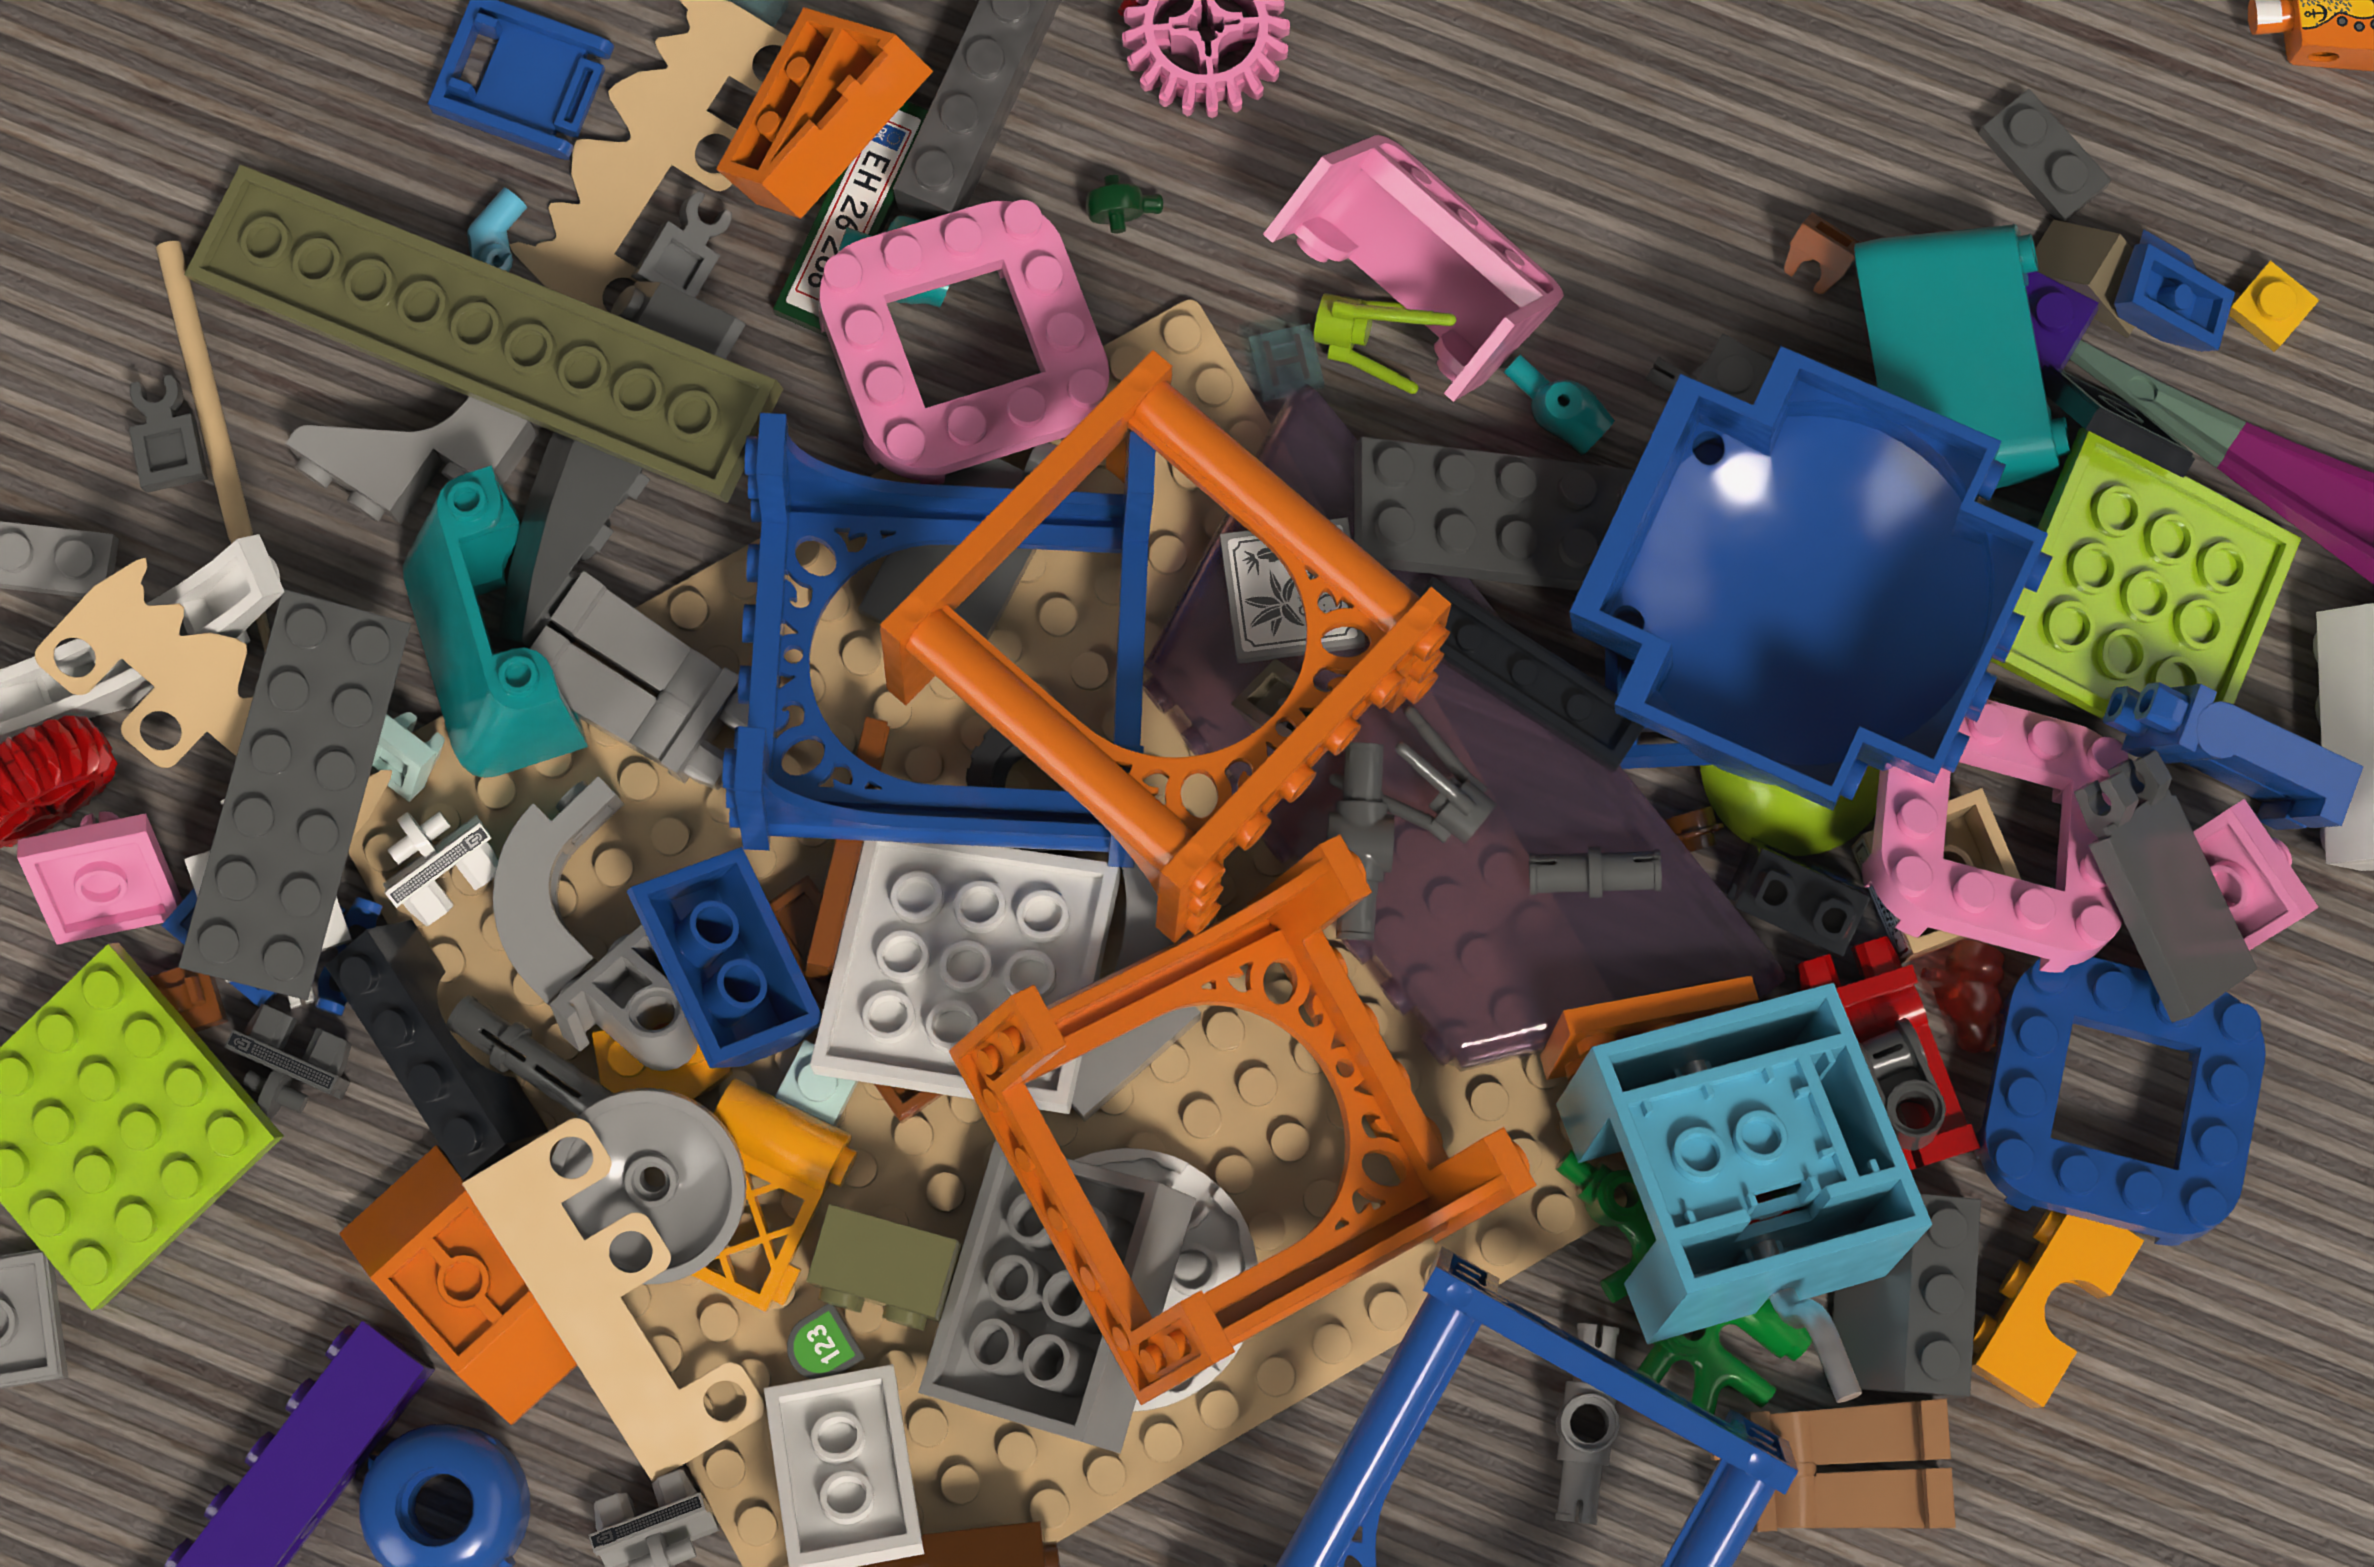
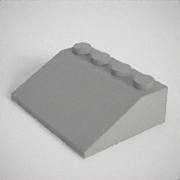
M995 1140L918 1393L1121 1453L1137 1397L999 1143ZM1066 1158L1152 1318L1158 1316L1164 1309L1196 1198L1159 1182Z

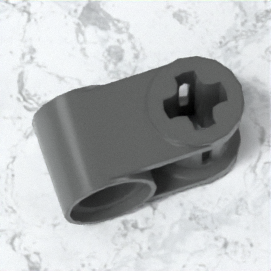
M1904 1017L1895 1021L1894 1029L1865 1041H1858L1901 1148L1913 1151L1921 1149L1933 1141L1944 1121L1946 1107L1944 1098L1928 1067L1927 1058L1919 1037L1910 1021ZM1906 1102L1918 1103L1928 1112L1930 1124L1920 1129L1908 1128L1897 1118L1896 1107Z

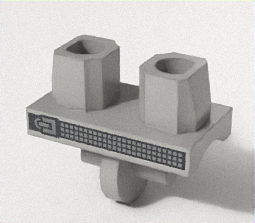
M676 1470L658 1477L652 1483L659 1508L637 1516L633 1501L627 1493H616L594 1503L597 1532L588 1536L594 1554L601 1557L605 1567H626L628 1565L629 1567H675L679 1563L697 1557L692 1541L720 1531L711 1507L700 1492L697 1493L683 1470Z

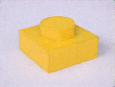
M2270 261L2231 306L2229 316L2275 352L2318 303L2319 299Z

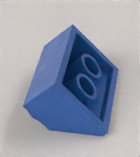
M742 847L632 886L626 891L709 1068L743 1067L798 1045L820 1026L822 1013Z

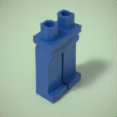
M2160 682L2148 683L2141 693L2128 686L2116 687L2113 691L2103 717V723L2127 734L2121 750L2135 757H2141L2147 752L2156 750L2164 764L2182 762L2262 802L2257 817L2261 823L2275 830L2342 826L2364 766L2231 703L2214 702L2217 691L2202 684L2170 688Z

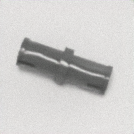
M1601 846L1587 847V853L1538 855L1529 853L1530 895H1537V893L1589 892V898H1602L1603 891H1661L1660 849L1640 852L1601 853Z

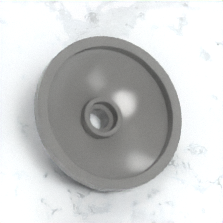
M635 1088L611 1094L590 1105L578 1115L577 1118L583 1119L590 1124L612 1162L611 1170L606 1177L561 1203L583 1239L589 1238L630 1213L638 1212L649 1218L671 1255L668 1268L643 1284H662L680 1280L696 1273L712 1262L724 1250L740 1223L746 1202L747 1190L746 1173L740 1150L734 1138L719 1118L709 1109L687 1096L656 1088ZM563 1138L559 1140L555 1148L551 1166L558 1175L564 1178L573 1179L581 1177L592 1165V1150L580 1138ZM648 1167L661 1169L666 1177L665 1184L660 1187L650 1185L645 1180L644 1170ZM626 1231L613 1239L609 1248V1256L612 1263L619 1270L637 1272L645 1268L650 1262L652 1246L643 1234L636 1231Z

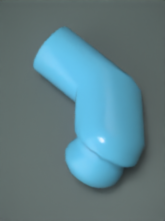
M503 187L471 223L467 231L470 257L507 272L510 271L513 264L507 230L527 209L524 202L509 189Z

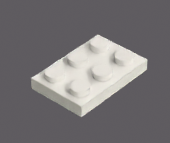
M891 1364L764 1388L789 1567H858L924 1554L894 1365Z

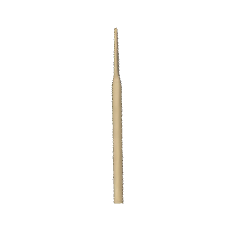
M167 241L157 245L156 250L227 535L232 544L238 538L252 536V526L190 279L184 275L187 267L181 243L179 241ZM265 611L256 619L264 651L266 652L271 633Z

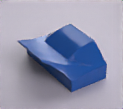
M2143 229L2140 242L2135 244L2124 272L2114 305L2120 319L2162 342L2200 352L2217 351L2220 348L2235 292L2200 273L2196 269L2190 255Z

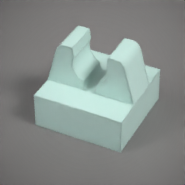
M406 712L394 719L386 714L370 773L375 774L380 770H392L391 779L387 786L410 802L425 787L427 779L440 756L445 739L437 732L429 741L423 742L412 734L417 716L411 712Z

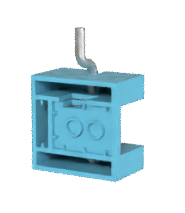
M1834 983L1593 1046L1557 1101L1556 1106L1578 1163L1623 1152L1652 1227L1656 1241L1624 1283L1646 1343L1651 1344L1755 1314L1769 1298L1774 1310L1784 1323L1796 1329L1804 1327L1807 1329L1836 1402H1846L1861 1395V1388L1831 1316L1821 1304L1808 1298L1885 1277L1933 1224ZM1785 1187L1786 1196L1772 1198L1770 1191Z

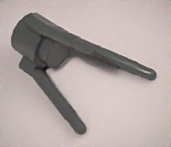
M1408 706L1404 711L1405 716L1454 777L1452 776L1448 780L1406 743L1399 742L1395 747L1396 752L1439 791L1428 806L1438 815L1436 817L1430 816L1383 794L1382 803L1388 804L1389 813L1426 829L1443 844L1451 834L1465 844L1493 811L1497 803L1485 794L1488 787L1467 770L1418 710L1413 706ZM1337 773L1332 774L1329 779L1330 783L1343 790L1344 776Z

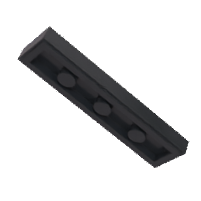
M1432 577L1420 598L1430 587H1433L1451 603L1445 627L1450 631V634L1440 647V650L1444 653L1440 662L1615 773L1645 727L1615 713L1614 704L1618 694L1435 577Z

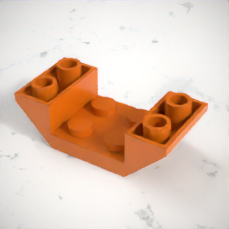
M435 1145L339 1234L370 1279L449 1367L510 1425H514L578 1365L462 1185L468 1179L462 1180L448 1156L439 1146Z

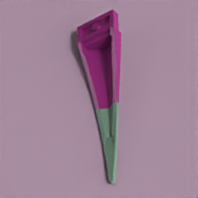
M2080 340L2070 357L2072 362L2126 402L2147 414L2176 439L2374 584L2373 472L2345 463L2245 422L2172 388Z

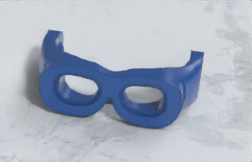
M356 897L351 908L344 916L348 930L352 925H358L365 930L375 928L377 918L383 906ZM346 944L336 946L338 954L347 947ZM324 966L317 982L316 1008L342 1016L348 1001L342 992L330 989L329 981L331 974Z

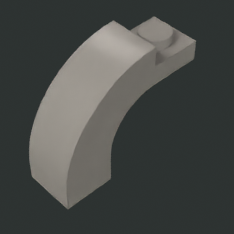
M599 776L589 785L585 781H581L573 786L557 803L556 808L560 813L552 821L533 803L511 830L503 846L495 872L493 911L496 928L503 948L519 975L549 1006L570 980L582 976L598 962L571 934L565 925L559 908L558 889L562 872L571 856L624 805L620 798Z

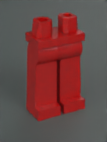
M1888 936L1864 942L1851 948L1862 980L1845 986L1840 984L1830 954L1801 962L1795 966L1798 992L1834 983L1856 1039L1859 1042L1894 1029L1895 1021L1904 1017L1914 1027L1924 1049L1928 1067L1944 1098L1946 1111L1944 1121L1931 1143L1913 1151L1901 1148L1910 1170L1981 1148L1972 1124H1967L1929 1027L1922 1000L1914 984L1918 983L1913 965L1902 967L1899 956ZM1906 1102L1896 1107L1897 1118L1906 1127L1920 1129L1930 1124L1929 1114L1920 1104Z

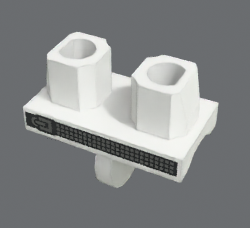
M440 811L420 826L409 812H406L397 819L407 835L387 849L398 865L418 850L422 855L383 883L386 889L384 892L396 908L404 904L407 910L426 927L442 917L454 906L451 899L435 880L454 865L457 866L474 890L484 886L495 877L498 859L488 842L491 839L489 831L477 815L436 845L432 843V840L451 827Z

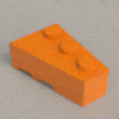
M803 7L716 170L755 204L801 219L929 77L933 70L894 33Z

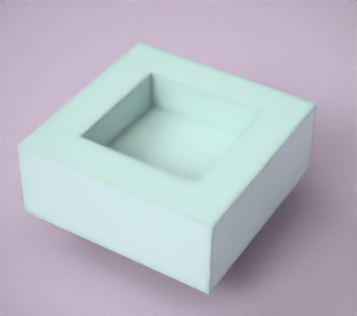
M804 1039L775 1097L836 1126L858 1081L814 1074L810 1063L815 1044Z

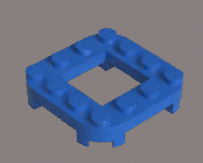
M2092 957L2085 962L2070 965L2064 972L2054 973L2040 971L2039 958L2009 991L2001 1007L2000 1014H2004L1982 1127L1976 1133L1981 1147L1975 1150L1976 1159H1981L1983 1168L1991 1182L2006 1196L2004 1201L2024 1211H2028L2032 1206L2154 1236V1244L2165 1246L2180 1245L2185 1241H2190L2207 1234L2232 1212L2243 1188L2266 1056L2265 1042L2261 1031V1018L2258 1012L2252 1006L2240 1002L2237 998L2225 992L2194 1016L2171 1022L2147 970ZM2073 1024L2189 1053L2188 1061L2193 1062L2173 1169L2051 1138Z

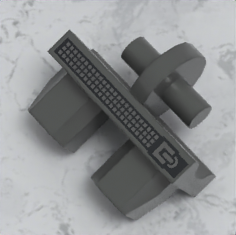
M261 1004L249 1021L244 1033L232 1030L225 1045V1048L273 1069L269 1077L249 1070L242 1082L244 1089L260 1095L257 1102L260 1109L269 1119H272L277 1114L281 1106L301 1113L307 1104L309 1096L290 1088L293 1079L342 1100L350 1082L342 1079L341 1076L347 1065L352 1044L316 1028L304 1056L300 1060L283 1052L297 1019L265 1004Z

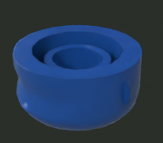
M429 1424L410 1430L391 1441L378 1456H369L367 1462L368 1472L364 1478L359 1497V1520L366 1544L374 1558L383 1567H512L515 1565L516 1562L513 1556L525 1537L530 1518V1491L525 1473L515 1455L500 1440L480 1429L464 1425ZM441 1474H450L460 1479L469 1489L473 1500L472 1516L467 1526L456 1536L447 1539H439L428 1534L419 1524L415 1513L416 1497L421 1487L431 1478Z

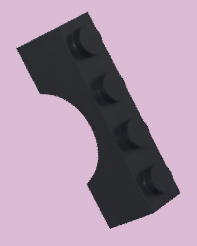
M413 920L366 929L325 965L462 1180L475 1176L549 1131L514 1077L496 1073L480 1064L461 1047L451 1034L442 1017L437 999L438 984L446 971Z

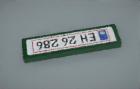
M906 101L831 185L773 308L776 316L827 337L826 331H821L819 323V294L825 264L830 257L840 252L839 247L846 227L871 236L882 233L896 204L893 187L929 110Z

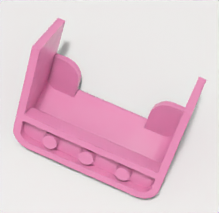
M1381 135L1372 136L1322 156L1263 233L1272 243L1295 233L1298 236L1296 241L1299 247L1307 255L1319 262L1325 263L1328 259L1340 262L1349 258L1406 309L1427 310L1455 315L1456 323L1453 326L1425 325L1439 337L1438 341L1434 344L1435 353L1439 358L1437 366L1448 379L1453 381L1444 392L1453 402L1483 385L1549 316L1564 296L1558 283L1545 270L1405 148Z

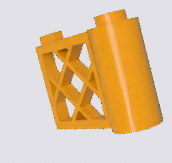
M734 1078L722 1095L713 1114L725 1125L740 1150L746 1173V1200H748L760 1236L724 1248L715 1258L720 1259L724 1273L706 1266L692 1274V1276L766 1312L773 1301L781 1305L786 1304L802 1270L791 1264L825 1191L831 1183L842 1187L855 1163L858 1152L849 1148L852 1139L851 1134ZM749 1173L771 1184L755 1189ZM781 1188L804 1199L793 1225L769 1232L757 1197L758 1195ZM788 1234L777 1256L772 1239ZM763 1243L771 1271L760 1292L737 1280L729 1254Z

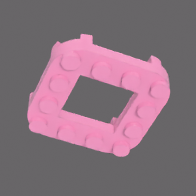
M1031 201L986 202L867 237L846 246L836 255L830 257L825 264L819 294V323L821 331H826L864 435L863 446L875 465L880 463L889 471L899 476L920 480V484H943L945 474L1058 439L1062 441L1106 396L1109 382L1107 356L1069 256L1054 225L1042 215L1039 207ZM997 271L1000 279H1006L1041 373L925 408L887 303Z
M1987 700L1977 722L1966 717L1962 722L1959 732L1970 736L1959 760L1960 763L2053 788L2052 802L2061 804L2055 889L1943 859L1950 771L1941 768L1933 784L1897 767L1886 771L1880 770L1872 854L1862 864V878L1864 887L1873 886L1885 907L1900 919L1895 928L1918 938L1929 927L2040 957V971L2054 973L2064 972L2070 965H2076L2092 958L2119 931L2123 918L2088 846L2097 840L2098 837L2088 829L2074 792L2095 780H2098L2100 783L2110 776L2108 773L2109 769L2120 762L2128 760V753L2121 750L2123 745L2121 742L2112 737H2102L2095 731L2075 723ZM2102 792L2103 799L2111 806L2110 799Z

